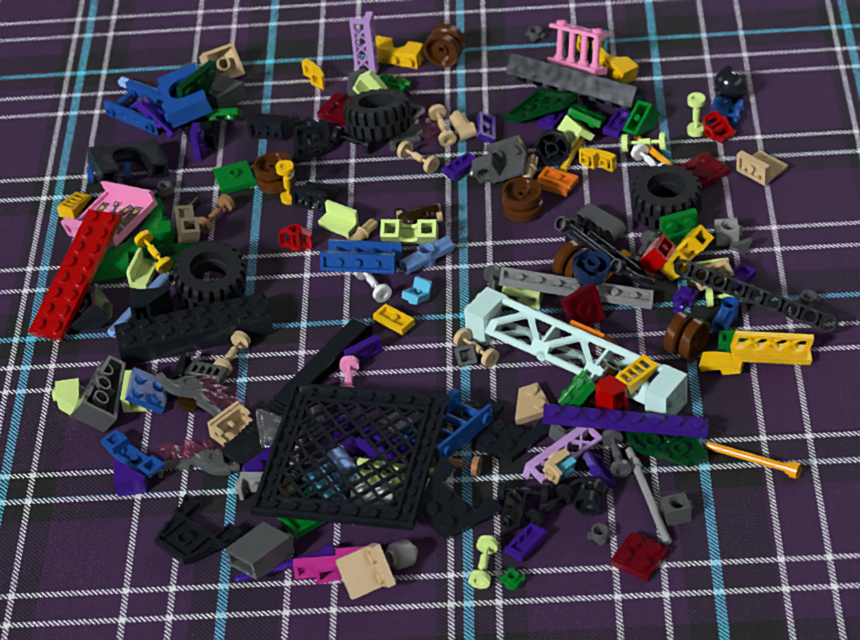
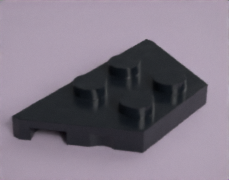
M293 116L295 164L330 151L328 123L317 122L311 119L305 122L299 120V117Z

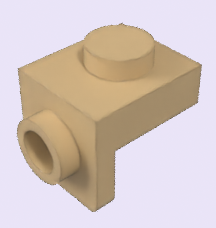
M566 448L559 452L554 451L546 460L542 470L546 478L555 485L560 482L563 475L557 465L570 455Z

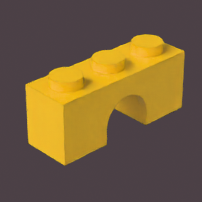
M376 36L378 61L381 63L418 69L425 58L424 44L408 41L405 46L396 48L393 47V38Z
M700 224L686 235L675 248L668 262L659 270L670 281L680 277L674 271L676 261L680 259L691 261L707 247L714 237ZM684 263L680 266V272L682 274L688 268L687 263Z

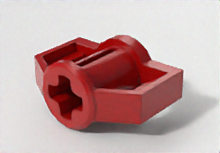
M716 110L707 114L702 119L703 130L707 138L723 143L735 136L736 131L730 126L727 118L721 116ZM714 118L716 119L712 124L706 125L707 122ZM722 131H727V133L723 134L722 136L717 135Z
M291 224L279 231L280 247H287L292 251L313 249L312 232L303 228L300 224ZM285 233L289 234L290 240H286ZM302 234L306 236V241L302 238Z

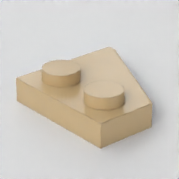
M538 382L519 388L515 415L516 426L540 419L541 417L543 418L544 404H549Z

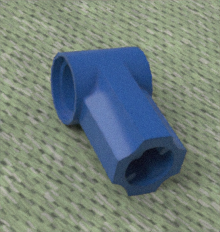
M728 296L722 299L721 307L711 323V329L716 334H719V330H729L732 323L738 319L739 301L737 298Z

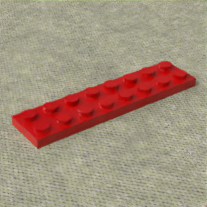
M88 209L28 330L31 336L57 341L64 340L122 220L120 214Z

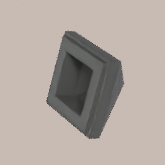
M752 238L734 242L729 246V249L745 256L752 243Z
M473 343L454 348L459 367L478 363Z

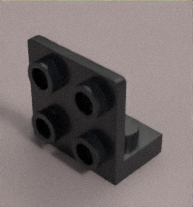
M257 114L256 118L248 117L249 138L283 140L291 121V116Z
M307 181L304 187L293 185L290 189L292 204L296 207L326 213L325 202L327 200L334 201L340 189L339 187Z

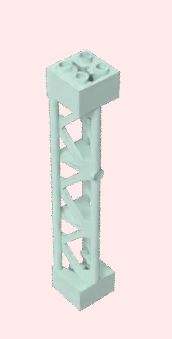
M488 287L481 293H478L476 298L464 309L465 328L471 332V340L486 346L493 338L499 339L536 356L540 361L546 360L577 375L582 370H585L594 382L605 371L600 366V362L603 358L613 362V352L625 357L624 360L614 362L619 368L629 366L641 356L508 298L507 295ZM503 304L519 311L515 314L499 317ZM527 319L530 328L520 326L514 323V321ZM537 319L552 325L544 336L537 331L535 323ZM504 327L512 329L510 331H501ZM560 329L572 335L560 338ZM527 336L530 339L531 345L513 337ZM580 342L582 351L575 350L566 345ZM590 342L605 348V351L598 359L591 356L588 346ZM554 349H557V350L563 352V354H549V353H550L551 351H553ZM579 359L582 361L584 369L565 360ZM646 362L642 364L648 368L650 367ZM655 362L659 365L656 371L660 373L651 383L646 380L637 389L638 393L634 392L630 395L627 392V397L644 404L645 413L677 415L687 403V374L666 364L661 365ZM641 368L637 369L639 372H643Z

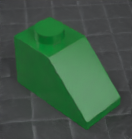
M638 100L622 131L638 137L654 128L661 113L652 104Z

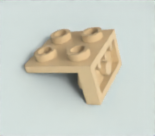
M742 150L737 153L736 171L764 186L787 169V164L761 150L753 156Z
M372 543L335 561L349 597L352 600L382 586L389 588L396 584L380 544Z

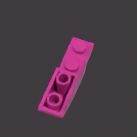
M365 546L335 549L336 555L293 559L295 579L316 578L317 584L342 580L335 562L336 559Z

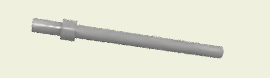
M628 447L625 452L631 464L632 472L635 473L664 545H669L672 543V540L642 471L643 465L640 459L636 457L634 449Z

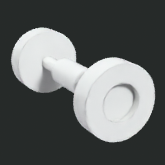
M638 143L633 147L631 156L636 161L644 159L651 167L657 165V162L647 155L649 148L644 143ZM662 162L659 163L657 166H662V164L666 163Z
M354 272V275L359 280L366 279L374 288L373 297L377 302L381 303L390 298L392 294L391 288L387 284L379 285L377 280L371 275L372 273Z

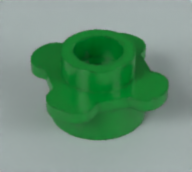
M509 568L504 576H500L499 581L507 589L516 590L521 586V582L525 581V575L518 573L514 568Z

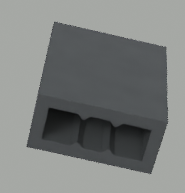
M265 522L256 526L225 549L230 566L257 581L295 553L292 537L288 533H284Z

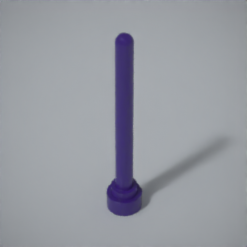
M330 543L323 545V548L319 549L320 551L294 559L333 556L335 554ZM293 559L283 561L266 575L293 568ZM245 573L238 574L234 578L236 583L254 579Z

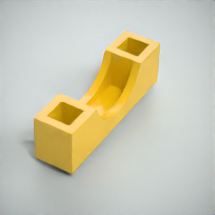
M581 34L578 35L576 49L581 52ZM605 37L601 38L599 63L601 66L608 68L607 75L613 81L624 84L635 80L639 66L628 56L617 57L608 54L603 49Z

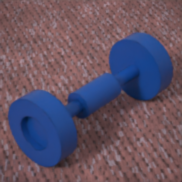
M124 162V169L118 170V173H125L126 180L132 179L130 162ZM87 166L89 183H95V175L90 166Z

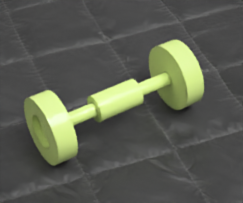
M695 92L687 97L688 105L694 108V122L688 124L687 133L692 137H700L704 135L703 124L698 122L700 121L699 107L705 105V95Z
M660 132L658 140L643 138L638 139V141H629V135L622 134L623 152H629L630 145L644 143L646 146L651 145V143H659L660 150H666V132Z
M712 288L705 289L707 307L714 306V299L730 296L725 293L713 295ZM754 292L752 293V296H751L753 301H754Z
M483 535L477 541V549L483 553L480 556L478 565L480 570L472 571L468 581L471 586L478 589H485L490 585L491 576L484 570L487 569L488 554L495 553L499 545L498 540L492 536Z

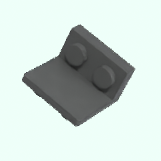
M519 135L486 145L487 153H492L499 163V177L491 179L492 183L519 177L525 173L528 150Z

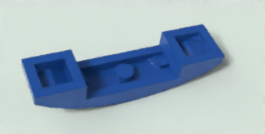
M114 430L100 440L101 444L116 460L141 473L146 478H151L166 467L165 463L155 456L148 457L129 443L128 437L118 430Z

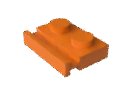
M546 166L536 181L543 190L567 197L568 192H571L579 182V178L577 175Z

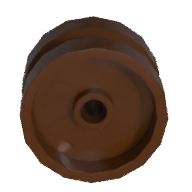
M438 24L425 41L423 46L424 53L433 64L439 67H451L457 62L464 51L466 38L463 32L452 24Z
M270 152L258 157L254 161L253 168L257 177L258 188L261 192L278 194L287 191L284 188L283 176L277 174L275 166L282 160L292 162L289 154L285 152ZM294 171L288 175L290 176L291 188L296 183Z
M518 177L507 181L503 185L501 190L502 207L506 218L514 222L525 223L537 219L542 214V188L536 180L528 177Z
M576 240L564 244L554 258L552 264L553 274L575 278L572 269L574 256L579 251L589 248Z
M680 311L673 317L666 330L663 341L665 351L674 355L679 354L681 358L691 362L696 360L708 341L710 333L709 322L700 318L694 319L693 315Z

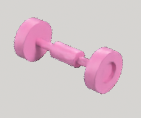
M344 356L340 359L339 365L341 371L345 373L344 386L354 387L352 386L353 373L359 369V360L354 356Z

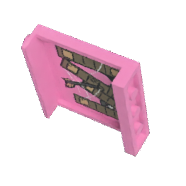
M101 181L105 191L76 220L65 217L61 224L68 236L75 237L88 209L118 213L122 216V220L110 245L117 247L158 203L151 190Z

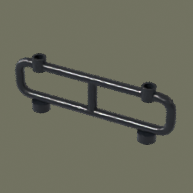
M558 216L555 220L554 226L556 230L561 232L569 231L595 252L597 249L606 253L611 259L610 271L613 274L622 275L624 273L639 283L649 286L655 284L656 281L653 278L652 271L639 267L598 236L596 229L585 226L579 221L566 216Z

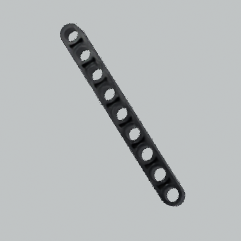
M680 259L674 264L675 273L683 278L827 333H835L839 329V320L825 312L685 259ZM687 263L688 271L682 274L680 266ZM701 270L706 272L704 280L698 279V273ZM719 277L724 279V284L721 287H717L715 283ZM736 284H741L743 288L739 294H735L733 290ZM754 291H759L761 294L758 301L752 300L751 296ZM772 298H778L779 305L776 308H771L770 306ZM789 306H797L798 310L795 315L788 313ZM809 312L816 314V319L813 322H808L806 319ZM833 319L834 327L829 330L826 329V320Z

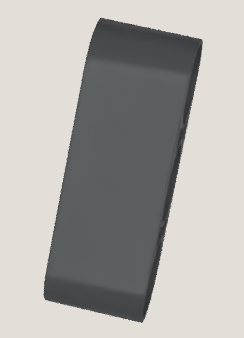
M590 203L574 214V220L596 229L597 235L610 243L617 240L627 230L621 220Z

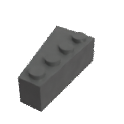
M188 62V63L184 64L183 66L179 67L178 69L183 68V67H185V66H187V65H190V64H192V63H191V62ZM216 72V77L207 95L211 108H231L245 100L244 82Z
M108 355L97 367L70 416L105 433L117 420L126 363Z

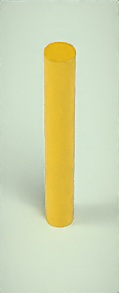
M580 136L574 147L571 148L569 157L560 167L561 171L566 172L585 139L584 137Z

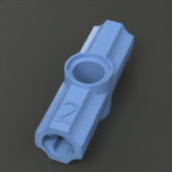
M448 236L432 244L422 243L418 246L417 252L400 260L399 265L406 275L421 267H432L435 265L437 258L454 250V244Z

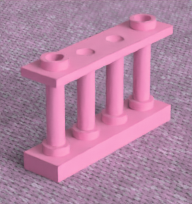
M556 20V23H549V27L558 29L556 54L554 57H547V63L595 76L607 75L608 68L601 66L599 63L600 39L610 37V33L603 32L601 28L590 29L568 24L566 20ZM564 31L570 32L568 57H565L563 54ZM576 33L581 34L580 60H577L575 57ZM588 36L594 37L592 63H589L587 60Z

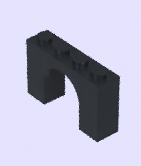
M156 139L88 147L87 163L100 186H102L101 181L118 182V167L116 163L122 161H131L142 165L151 179L168 177L169 161Z

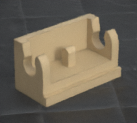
M234 402L207 422L210 437L222 446H227L252 421L248 417L251 414L250 411L242 406L240 402Z

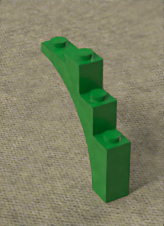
M155 198L158 205L151 211L144 226L134 236L117 247L106 251L92 282L127 277L126 271L138 248H142L144 258L149 259L148 253L150 252L147 250V245L138 247L134 242L135 237L141 231L149 230L153 239L150 244L154 245L155 248L161 244H173V238L176 237L175 227H171L170 220H167V217L164 216L167 215L165 204L162 205L161 198Z

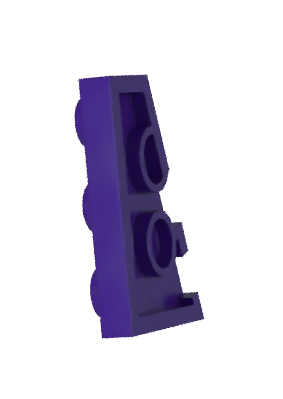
M142 96L136 100L134 106L147 118L154 119L156 121L155 125L159 129H165L168 138H172L184 129L185 124L174 128L171 122L168 123L164 116L163 108L153 103L151 98Z

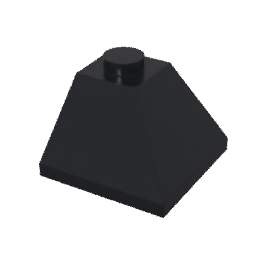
M94 283L88 289L70 326L72 330L97 329L111 321L113 317L112 304L98 284Z

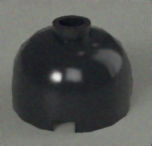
M726 65L715 76L714 84L716 88L714 91L719 98L732 99V101L738 100L747 94L745 92L747 90L746 86L737 73L733 74L731 72L733 68Z
M550 129L543 132L535 142V149L539 160L549 166L562 164L569 157L572 148L569 137L558 129Z

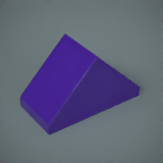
M118 460L114 461V485L118 497L147 493L149 491L146 476Z

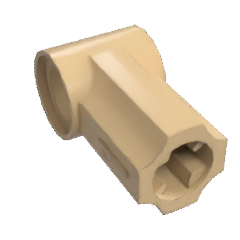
M457 110L449 116L459 142L476 137L477 132L474 123L469 122L463 112Z

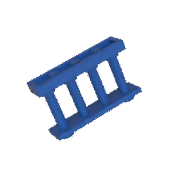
M129 79L125 83L127 93L115 103L108 100L103 101L106 115L157 136L160 135V130L155 125L156 121L154 119L147 118L143 113L135 112L138 109L134 106L135 102L129 108L123 107L131 98L137 100L142 96L151 98L153 103L162 107L158 90Z
M329 239L328 251H320V271L395 274L396 261L402 260V242Z
M454 388L446 394L449 395L450 402L444 421L460 428L453 433L442 427L440 435L446 439L442 443H438L436 447L437 462L441 456H444L446 459L450 458L493 421L492 405L487 404L479 411L462 403L460 390ZM460 410L472 416V418L466 422L452 414ZM421 422L414 426L417 430H419ZM410 428L402 434L407 438L413 435L414 432ZM416 438L410 441L412 446H414Z

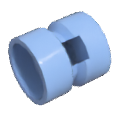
M335 448L327 453L343 474L357 467L343 448ZM329 462L323 465L326 470L333 468ZM336 471L330 474L333 480L340 477ZM355 473L347 479L350 483H353L358 475ZM344 480L337 484L343 487L347 486Z

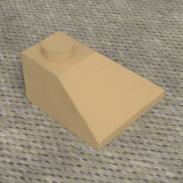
M233 43L204 52L199 57L202 65L209 60L214 61L216 72L230 78L245 75Z

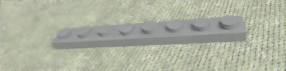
M501 267L499 278L500 286L568 296L585 286L579 283L576 278ZM602 283L596 286L601 302L652 309L653 290Z

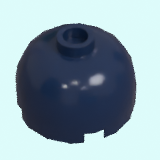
M589 249L579 251L574 256L572 264L574 277L583 285L593 283L596 286L601 285L608 279L610 274V257L597 249L596 252L589 251Z

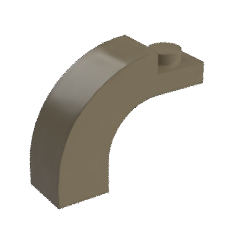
M193 205L174 206L178 243H199L198 217H194Z

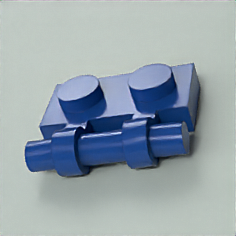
M715 97L709 113L716 110L721 116H725L732 126H736L740 122L741 113L744 111V100L739 99L735 104H732V99ZM712 119L711 121L707 122V124H712L716 121V119Z

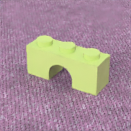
M381 219V241L402 242V244H432L438 240L439 226L436 219H418L417 224H404L399 219Z

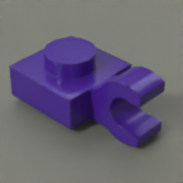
M681 285L673 296V305H675L673 312L679 313L683 311L685 306L691 308L699 297V290Z

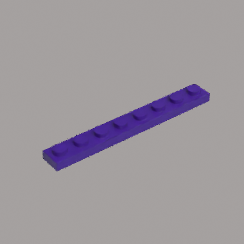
M544 404L542 424L707 438L708 418L554 404Z

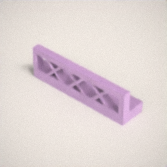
M366 11L364 19L350 18L349 21L355 70H360V66L364 64L369 68V71L373 70L377 75L379 61L373 12ZM354 24H361L364 29L359 31L355 28ZM361 37L365 40V43L361 45L356 39ZM360 51L367 54L364 59L358 55Z
M576 427L525 464L523 475L527 479L534 476L542 484L548 479L545 475L542 476L539 471L544 468L546 460L554 451L559 452L566 448L570 453L569 456L572 455L576 460L601 442L603 437L594 428ZM589 433L594 437L592 441H583L589 436ZM579 445V450L577 452L569 451L574 446Z

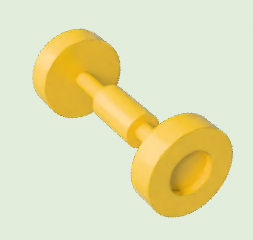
M282 160L275 166L277 174L283 176L284 188L287 190L280 194V198L283 204L291 205V181L288 175L293 173L294 165L289 160Z
M149 230L141 231L135 237L134 242L138 247L147 245V250L154 259H158L155 269L159 274L168 272L174 265L173 260L170 257L161 258V254L155 246L150 244L153 239Z

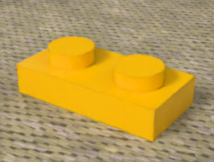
M384 304L373 314L375 321L401 335H404L415 325L414 318L387 304Z

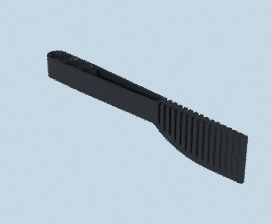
M356 317L352 318L273 397V400L269 401L270 404L267 403L266 407H263V411H260L256 418H253L221 450L223 456L243 466L271 446L274 442L293 383L321 385L339 368L340 359L344 357L343 350L369 338L373 332V326Z

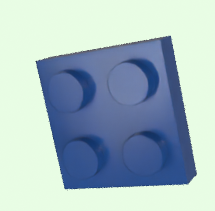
M134 367L130 374L125 400L162 414L165 409L168 391L160 386L161 382L155 375Z

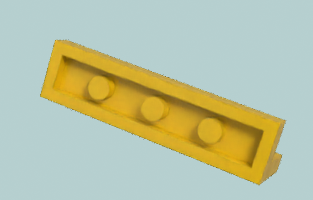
M735 331L730 345L732 361L811 365L812 355L810 349L814 341V335ZM739 338H748L744 342L738 341ZM761 339H767V340H768V341H766V342H764V343L758 342V341L761 340ZM781 340H787V342H785V343H783V344H782V343H777V342H779V341H781ZM800 341H807L806 345L797 343Z

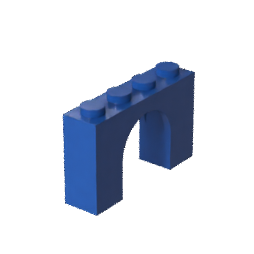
M195 62L157 78L159 85L156 87L165 112L164 116L168 123H172L174 128L212 112L210 102L204 90L183 98H177L176 87L198 70Z

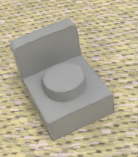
M240 472L239 480L235 481V492H238L240 500H245L246 492L257 491L263 472Z

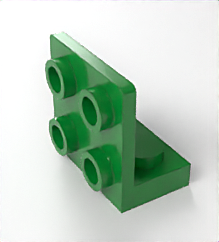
M695 208L660 217V235L664 233L677 247L686 235L697 227L698 212Z

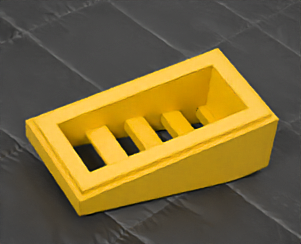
M80 192L73 193L58 205L59 217L76 219L92 196Z
M643 354L619 372L615 378L627 385V392L632 395L659 368V365ZM646 362L648 365H650V367L646 368L642 364ZM641 368L643 372L641 373L637 369Z

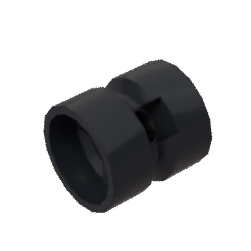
M589 476L584 478L573 502L575 510L584 516H596L607 495V484L598 477Z

